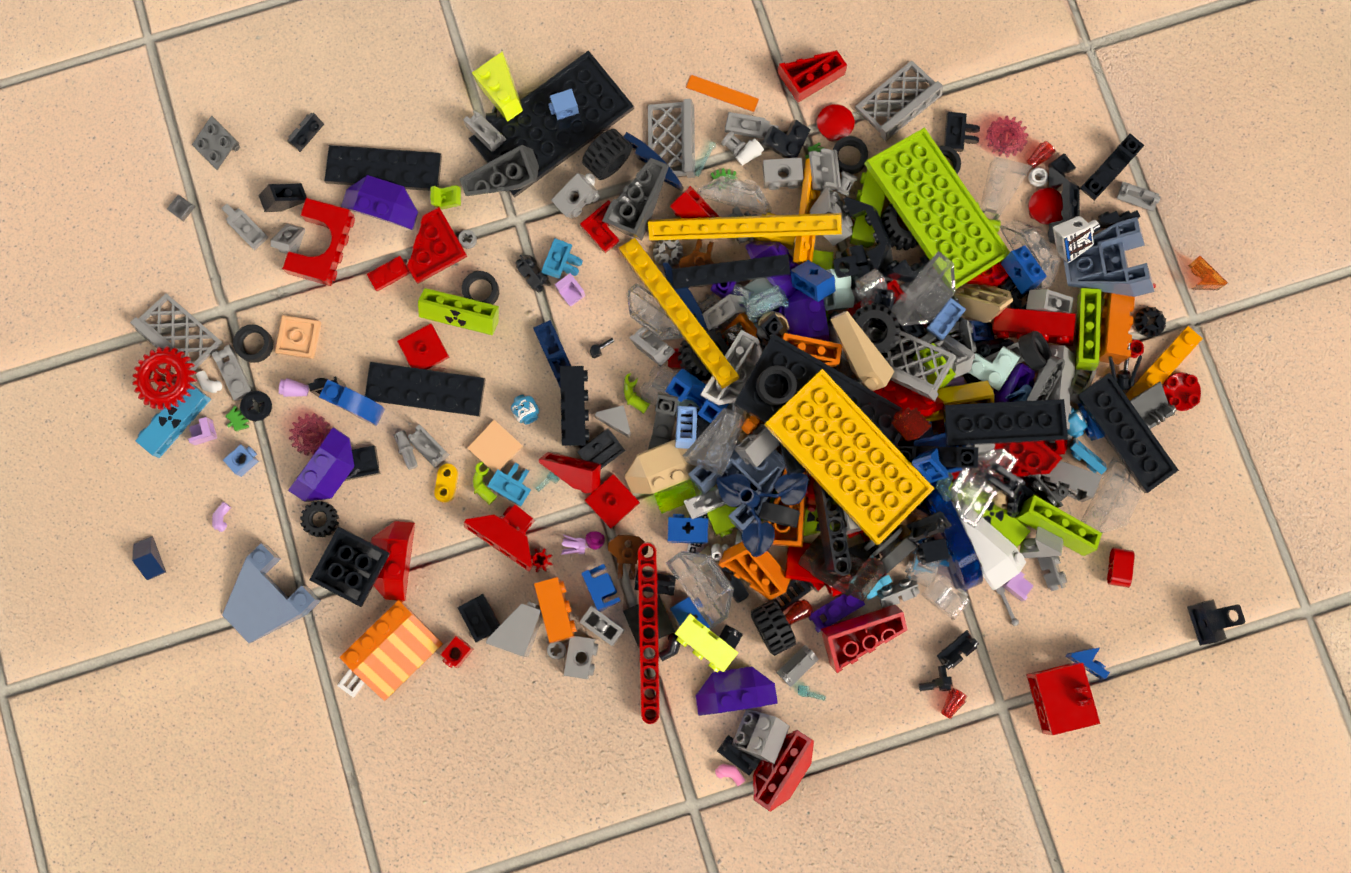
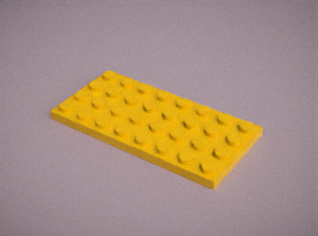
M823 369L764 424L876 545H879L934 490L933 486Z

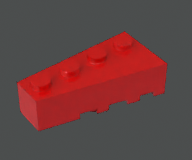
M1005 308L994 318L993 334L1003 339L1008 337L1019 339L1021 336L1032 331H1038L1046 339L1047 343L1073 346L1076 314Z
M894 604L822 628L821 633L829 664L836 673H839L843 670V667L857 662L861 656L866 653L870 654L882 643H888L908 629L904 612Z

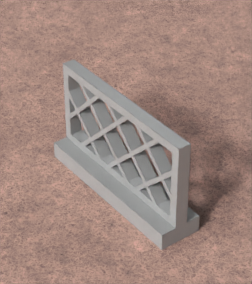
M910 61L857 104L855 109L881 133V138L887 141L941 97L943 85L939 81L935 82L918 65ZM912 68L917 73V77H905V73ZM895 81H903V88H891V84ZM905 82H916V89H905ZM918 82H927L930 86L927 89H918ZM889 93L888 100H877V95ZM891 93H902V100H890ZM904 93H916V97L912 101L904 100ZM866 104H875L874 112L865 111L863 107ZM877 104L888 105V112H876ZM890 105H902L899 112H890ZM876 116H886L887 121L880 125L876 121Z
M684 99V102L648 105V146L653 150L659 143L664 148L659 155L661 158L669 152L674 157L668 163L669 167L677 160L682 164V171H673L677 177L687 176L688 178H695V115L692 99ZM674 108H681V114L675 119L670 113ZM653 110H662L664 114L656 120L653 117ZM668 116L674 122L666 129L661 122ZM676 124L681 127V132L677 137L670 132ZM657 126H660L664 132L656 138L653 135V131ZM669 134L674 140L666 147L661 140ZM676 142L682 146L681 151L677 155L670 150Z
M167 293L139 319L135 317L130 322L136 331L156 348H163V351L166 346L170 347L171 350L175 348V340H185V348L178 349V352H185L183 357H189V352H199V358L193 363L195 366L190 369L194 371L223 344L221 340ZM168 300L172 304V311H161V306ZM184 314L186 316V323H175V315ZM158 315V324H148L146 322L150 316ZM161 315H172V323L161 324ZM198 326L200 328V335H189V327ZM172 327L171 336L161 335V328ZM175 327H186V336H175ZM189 339H200L199 348H189ZM203 339L215 341L211 347L203 348Z
M900 330L899 339L896 341L895 346L900 345L902 353L892 356L889 349V352H887L888 358L885 359L887 362H890L889 365L894 370L890 380L935 401L938 396L937 390L955 361L956 355ZM913 341L915 348L905 351L903 343ZM926 348L930 349L931 356L921 359L919 351ZM916 352L918 360L908 364L906 356ZM903 357L905 365L898 368L894 367L893 360ZM948 357L946 364L938 367L936 358ZM933 360L935 368L924 371L923 363ZM920 365L921 373L914 376L911 375L909 368ZM936 372L938 378L934 385L928 383L926 376Z

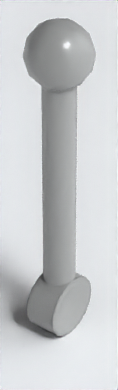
M1001 586L996 589V592L1003 599L1012 619L1011 624L1017 626L1019 620L1015 618L1004 594L1005 589Z

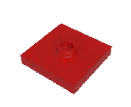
M432 323L397 341L411 368L427 370L450 358Z
M614 474L585 499V502L610 529H613L640 504L637 498Z
M804 542L803 547L788 546L785 578L825 584L827 569L823 546Z

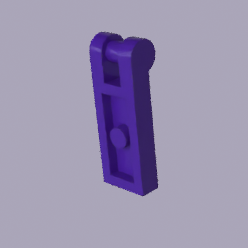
M849 590L807 617L810 621H813L816 626L815 630L819 633L822 628L831 626L864 606L865 603L857 591ZM824 614L827 621L822 622L819 616Z

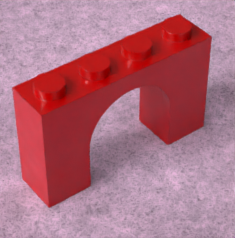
M306 198L300 216L306 222L330 229L332 235L331 244L323 254L315 257H308L289 251L282 269L288 275L331 286L332 281L336 280V269L338 263L342 262V251L344 246L348 244V233L350 228L354 226L355 217L349 209Z

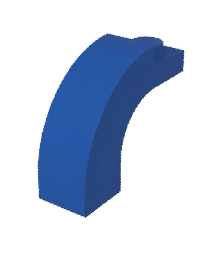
M327 380L319 396L320 399L336 405L376 427L385 411L383 406L330 380Z

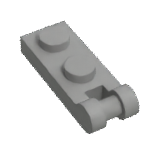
M230 344L225 346L223 350H217L212 353L233 400L238 401L253 391ZM229 356L230 360L224 363L223 358Z

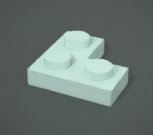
M1004 346L993 363L975 353L971 371L968 373L982 381L988 380L990 386L999 391L1021 356Z

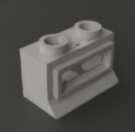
M948 334L942 341L934 343L936 347L956 355V359L951 366L956 374L953 378L971 371L975 355L973 351Z

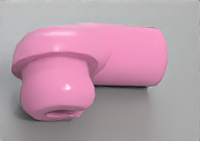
M722 764L715 770L718 778L730 777L737 786L746 781L734 765Z

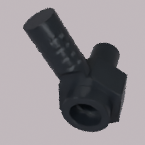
M944 665L938 666L939 678L933 679L932 682L919 683L920 692L934 690L935 688H939L941 692L952 690V677H947V670Z

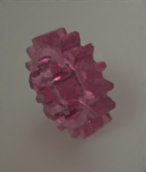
M1008 115L1005 116L1004 120L998 117L997 121H993L990 125L991 127L987 130L986 140H990L987 146H993L992 153L998 151L999 157L1003 153L1006 158L1010 156V153L1016 156L1018 152H1022L1023 146H1026L1028 142L1025 139H1027L1029 134L1024 133L1027 127L1020 126L1022 124L1021 120L1018 123L1015 122L1016 117H1013L1012 120H1009Z
M306 413L305 419L299 416V422L292 423L295 428L289 429L293 433L289 440L295 441L292 443V447L297 448V452L302 453L304 451V455L309 456L310 452L312 455L316 452L331 429L328 428L330 423L324 422L325 418L322 416L318 418V415L313 413L311 418ZM318 424L322 427L323 433L318 430ZM312 432L316 434V435H313V436H310V437H308L307 435H305V434H312ZM299 437H302L304 445L301 444Z

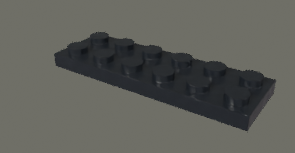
M329 145L324 181L326 184L354 185L369 175L404 186L405 189L431 191L432 186L439 188L442 154Z
M370 362L365 397L374 402L480 417L486 378Z
M1107 373L1076 395L1144 493H1149L1179 471L1110 373Z
M1064 399L943 406L946 447L1061 441L1068 439Z

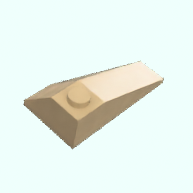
M848 311L832 317V324L852 372L865 387L872 391L885 387L894 373L892 367Z

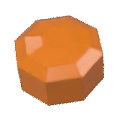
M750 416L744 421L741 429L746 434H750L760 424L761 420Z

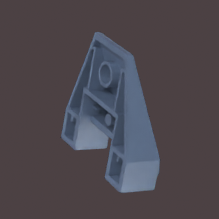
M1138 217L1118 222L1094 235L1093 246L1071 262L1067 263L1063 259L1068 286L1101 289L1102 292L1132 297L1155 292L1147 263L1128 267L1125 251L1145 246Z
M736 445L702 461L688 474L691 481L704 495L717 484L718 477H726L732 474L746 476L750 481L751 489L756 493L760 491L773 494L775 483L782 476L785 464L783 456L774 450L757 467H753L751 463L747 465L738 452L734 450L738 446ZM760 497L759 505L754 507V510L756 511L758 516L761 511L762 503H769L771 497ZM743 503L729 515L731 523L741 533L749 524H757V520L748 509L749 507Z
M262 543L246 557L222 614L248 643H252L306 616L321 602L309 587L302 585L288 597L266 574L281 558L268 545Z

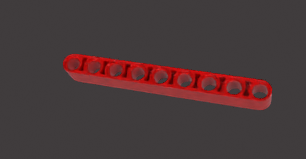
M644 542L638 549L641 717L645 723L654 724L658 721L660 715L657 548L652 542ZM650 546L653 549V555L650 557L644 556L642 548ZM645 566H650L653 569L654 573L651 577L644 576L642 570ZM651 587L654 590L653 596L646 597L643 594V588ZM646 607L653 608L654 615L646 617L643 609ZM647 627L653 628L655 631L654 636H645L644 629ZM652 648L655 651V655L647 657L644 654V650ZM645 669H654L655 676L647 677L644 673ZM651 688L655 690L656 695L652 698L645 695L646 689ZM653 709L656 712V716L649 718L646 716L645 711Z

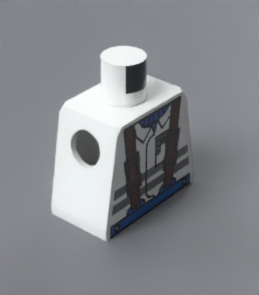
M1081 216L1054 226L1053 232L1057 254L1069 263L1088 250L1094 244L1092 234L1100 230L1099 223L1096 220L1088 223Z

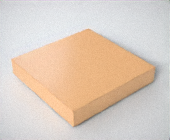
M282 315L275 353L314 359L321 322Z
M493 420L472 442L468 449L490 470L496 473L497 469L501 471L523 445Z

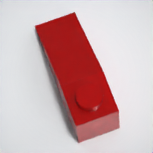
M691 186L670 205L674 214L681 218L720 217Z
M547 452L539 458L540 464L573 489L581 490L583 493H592L600 486L601 464Z

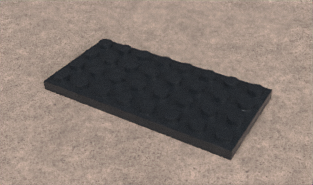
M588 50L521 99L520 103L523 111L507 121L501 114L490 122L506 138L494 152L489 150L475 135L468 139L487 163L521 145L533 149L539 165L538 181L633 111L634 105ZM572 89L579 113L557 120L556 114H551L548 105L551 103L550 95ZM535 182L521 189L509 191L515 198L520 193L529 188L531 185H533Z
M772 334L733 404L766 423L786 403L774 406L762 401L757 394L756 382L759 375L768 367L779 365L788 368L794 374L797 382L795 394L823 369L895 447L913 414L775 334ZM771 374L765 380V390L772 397H782L788 390V382L781 374Z

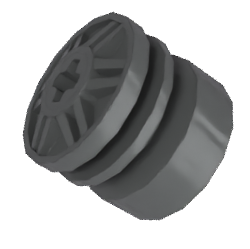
M899 528L895 533L892 531L879 545H876L869 538L867 544L863 547L866 552L871 547H875L876 550L870 555L872 558L878 554L882 555L878 565L885 573L891 571L917 547V544L914 541L911 542L908 536L901 540L898 538L903 530L902 528Z

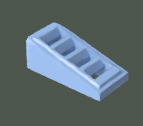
M677 406L675 447L695 449L697 407ZM681 414H690L693 417H681ZM681 422L692 423V425H690V424H681ZM680 430L692 431V433L680 432Z

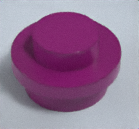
M591 531L585 537L587 546L594 550L600 549L605 543L604 535L597 531Z

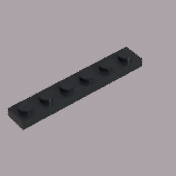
M785 254L672 269L674 289L785 276L791 275L789 255Z

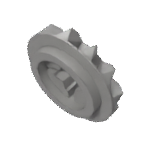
M678 239L659 240L653 248L654 259L661 266L666 262L671 267L675 266L683 257V246ZM665 245L669 249H674L671 251V258L667 253H663L665 252Z

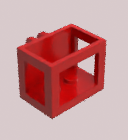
M1069 663L1026 674L1042 734L1053 736L1101 724L1083 663Z

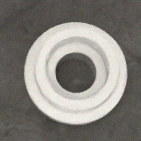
M1034 168L1029 173L1028 179L1033 186L1041 187L1047 182L1048 174L1042 168ZM1035 176H1039L1041 180H1036Z

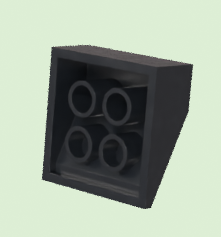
M338 527L309 580L362 607L390 553Z

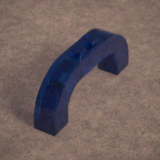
M939 481L932 482L930 484L934 488L933 494L927 496L923 502L931 514L941 511L952 524L941 535L946 540L947 548L955 564L956 573L953 574L961 592H964L983 583L981 566L948 494Z

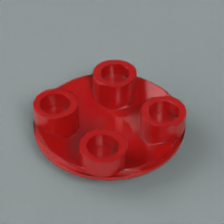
M839 104L826 106L821 110L817 118V127L820 133L831 142L849 136L855 125L852 112Z
M1043 188L1031 196L1029 200V215L1032 219L1045 225L1063 219L1061 215L1063 199L1059 191L1052 188Z
M1178 372L1170 375L1165 380L1163 390L1169 406L1174 405L1177 411H1187L1200 403L1201 387L1195 375Z

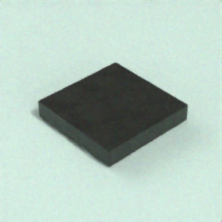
M658 595L659 639L675 632L660 595ZM639 604L623 610V613L637 646L640 648ZM646 607L643 609V613L646 617H652L654 610L651 607ZM647 627L643 631L647 637H652L655 634L651 627Z

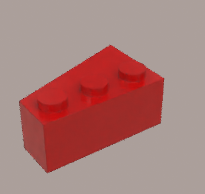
M835 50L814 55L812 58L796 59V61L786 64L785 62L779 63L778 74L797 103L844 76L847 64L839 52Z

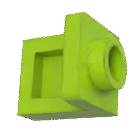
M455 185L440 189L432 186L430 194L431 205L440 207L442 210L461 206V187Z

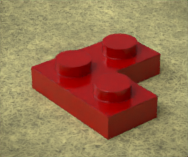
M610 200L606 201L580 223L582 229L604 253H607L620 242L618 237L609 229L610 225L603 222V218L611 203Z

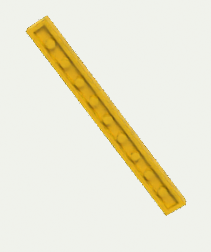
M842 214L653 219L648 221L649 240L842 234Z
M636 238L620 246L619 250L720 387L724 389L739 379L737 372Z

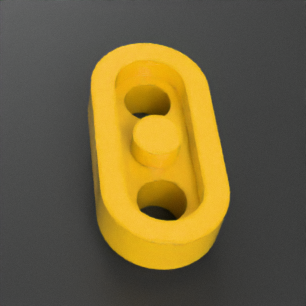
M443 464L438 469L434 495L442 503H449L455 497L458 470L452 464ZM450 470L451 474L447 477L444 476V472ZM443 489L447 490V494L445 496L441 495V491Z

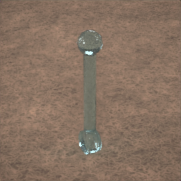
M715 142L709 143V149L695 176H700L712 150L716 148Z

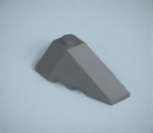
M521 145L459 179L465 196L516 190L537 181L539 165L533 149Z
M651 158L636 174V178L629 186L626 185L621 195L610 203L603 222L626 235L642 241L648 229V221L652 218L669 165Z

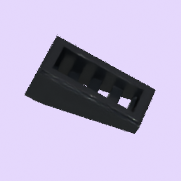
M792 579L789 581L786 590L791 601L789 602L784 594L779 596L785 604L783 607L776 598L772 600L784 612L813 589L806 581ZM797 581H798V582L801 584V586L804 588V591H803V592H802V591L800 590V588L797 586V584H796ZM790 586L793 587L798 596L795 597V595L789 589Z

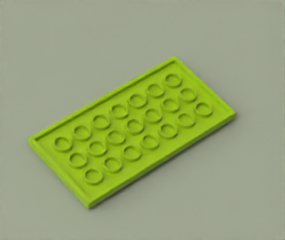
M925 127L864 163L951 292L999 263L1010 253Z

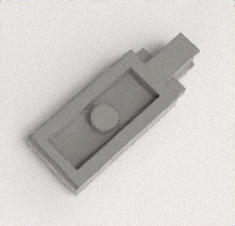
M728 112L725 132L733 131L737 135L762 139L765 138L771 126L776 128L779 126L770 125V121H767L766 118Z
M228 204L221 208L229 216L226 219L227 223L254 250L269 238L239 208L234 211Z

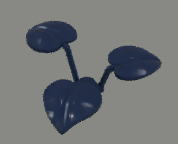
M791 473V475L785 474L781 476L775 483L777 494L762 493L760 491L756 493L751 489L749 479L742 474H732L717 478V487L722 500L730 507H739L742 503L745 504L757 520V524H749L742 533L743 544L753 557L764 554L771 547L775 538L773 526L768 522L761 524V520L754 510V507L760 503V497H780L784 504L796 505L802 501L806 494L807 475Z

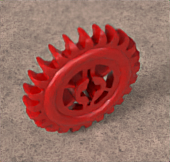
M166 346L164 351L163 348L158 347L157 352L153 349L150 350V356L144 354L145 360H138L140 367L135 366L134 369L138 372L132 375V377L136 378L132 385L138 386L134 392L140 393L138 399H144L143 403L145 405L150 404V407L153 409L157 405L159 410H163V406L171 410V403L173 406L179 407L177 400L185 403L186 401L183 396L191 397L187 390H195L190 383L197 382L196 379L191 377L197 374V372L190 370L195 365L187 363L191 358L188 356L183 357L185 352H178L177 348L171 350L170 347ZM167 364L165 369L160 368V365ZM171 366L174 367L177 374L171 372ZM151 382H155L158 385L157 390L153 388ZM164 388L168 389V391L161 392Z

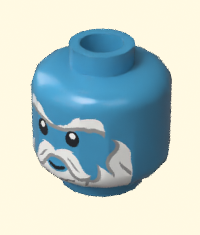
M519 395L514 398V403L511 405V411L519 423L527 425L538 419L540 409L532 396Z
M1071 408V414L1068 417L1070 430L1067 429V432L1073 438H1078L1084 434L1087 422L1080 410Z

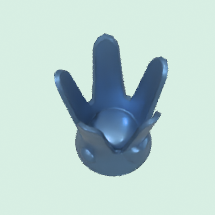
M1023 385L1018 391L1005 398L1010 399L1018 395L1014 402L1026 401L1033 388L1029 385Z

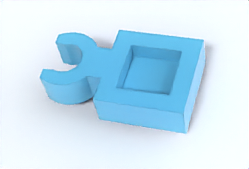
M885 575L857 592L862 599L867 598L869 600L878 595V590L893 581L889 575Z

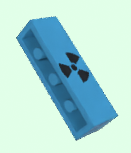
M190 383L195 390H187L191 397L183 396L186 401L185 403L177 400L179 407H175L171 403V410L166 409L164 406V409L152 418L149 426L138 434V438L135 441L152 456L160 458L210 402L211 398L194 384Z

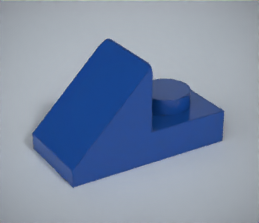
M937 448L918 454L912 461V465L929 483L948 478V470L939 461Z
M1100 647L1067 653L1065 656L1074 663H1083L1085 670L1099 679H1106L1110 673L1105 670L1106 666L1097 660L1093 662Z

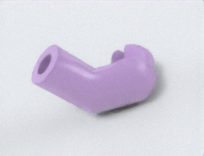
M224 501L212 516V527L219 532H223L227 528V524L223 522V517L231 508Z

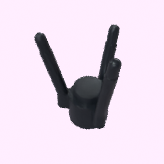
M1129 343L1127 350L1131 349V343ZM1142 355L1138 356L1132 374L1128 371L1129 358L1124 361V369L1116 374L1113 358L1109 356L1111 375L1122 390L1130 389L1131 386H1134V379L1139 369Z

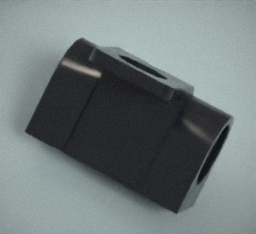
M863 245L849 247L841 253L842 258L833 260L837 278L851 276V290L866 288L873 284ZM841 262H844L845 268L849 270L848 272L840 271L839 264Z
M1212 599L1187 606L1200 646L1227 639L1224 628L1242 625L1246 622L1239 604L1217 609L1215 601ZM1231 610L1237 612V621L1230 619L1229 612Z

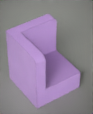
M571 273L555 284L556 290L569 306L574 305L585 297L584 290Z
M207 417L199 419V424L189 427L192 438H189L188 441L195 446L217 439L213 420Z
M1021 571L1003 584L1002 587L1020 601H1025L1028 598L1026 595L1033 588V585L1023 577L1025 574Z

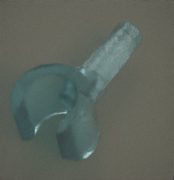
M550 472L547 478L536 487V490L539 492L550 481L556 484L560 478Z
M798 686L799 696L813 697L825 701L826 696L809 692L810 686Z

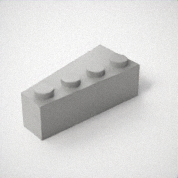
M1049 345L1052 356L1064 359L1065 366L1047 400L1064 399L1067 429L1070 430L1068 417L1071 414L1072 407L1070 406V396L1073 395L1071 383L1074 378L1076 355L1065 346ZM1044 368L1039 369V372H1038V375H1037V378H1036L1035 383L1037 382V380H1038V378H1039V376H1040V374H1041V372H1042V370H1043Z

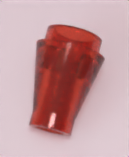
M1044 141L1037 146L1026 162L1034 169L1052 158L1056 151L1048 141Z
M798 600L785 614V617L791 626L810 617L813 608L807 600Z
M953 687L948 692L941 714L952 719L954 714L967 702V695Z

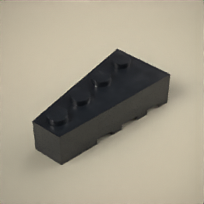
M560 366L562 446L586 445V441L589 440V429H585V421H589V409H585V401H588V390H584V382H588V370H584V366Z

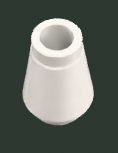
M754 138L752 141L749 140L735 158L743 166L762 155L761 152L764 149Z

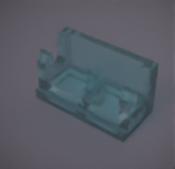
M779 285L743 301L748 319L753 321V323L757 322V317L780 306L789 307L786 294Z

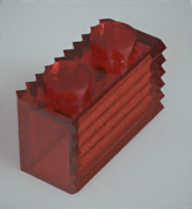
M902 408L893 416L895 419L891 423L906 441L918 439L931 427V424H928L929 421H926L923 414H920L921 411H918V408Z

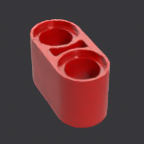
M1114 547L1111 549L1107 574L1108 585L1127 588L1131 586L1135 560L1133 550Z

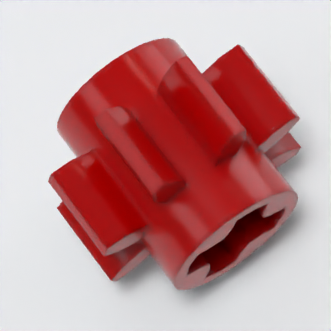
M545 548L542 552L535 549L536 554L534 556L531 555L532 567L536 566L535 570L537 573L540 569L547 572L546 567L548 565L553 566L549 562L553 555H545ZM539 556L546 558L543 561V565L536 563L539 560Z

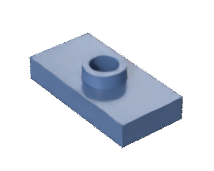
M950 297L926 330L942 341L966 309Z

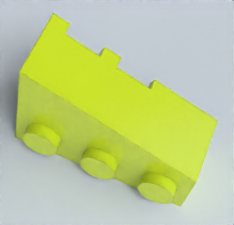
M503 52L472 72L479 88L507 121L523 111L509 65Z
M691 614L675 632L678 636L676 640L684 647L690 645L694 649L692 653L701 660L704 657L709 660L708 666L717 673L720 670L724 672L738 654L736 650Z

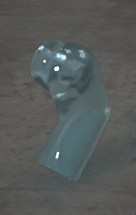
M949 472L948 478L938 480L936 483V489L945 501H950L953 498V494L949 490L953 475Z

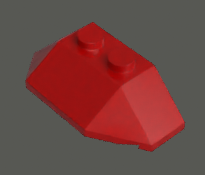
M495 514L465 519V529L528 572L531 571L532 561L528 538L521 528L512 527L503 516L498 517Z
M394 521L371 538L372 544L390 553L373 585L385 600L406 601L415 523Z
M795 730L793 733L786 734L775 764L761 760L753 773V800L771 812L791 798L812 764L814 740L799 730Z

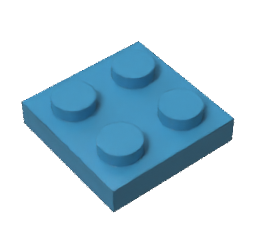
M1077 438L1073 439L1070 443L1071 454L1079 461L1081 459L1085 460L1087 468L1093 473L1099 472L1102 475L1107 470L1106 463Z

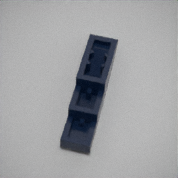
M628 132L625 133L623 137L632 145V148L636 149L635 155L640 161L647 163L653 158L667 164L643 141ZM668 167L664 182L682 191L684 187L672 169Z
M667 262L663 263L666 279L674 289L672 268ZM688 288L674 289L703 329L707 328L702 312L691 291Z
M551 320L533 327L560 387V366H571L554 326Z

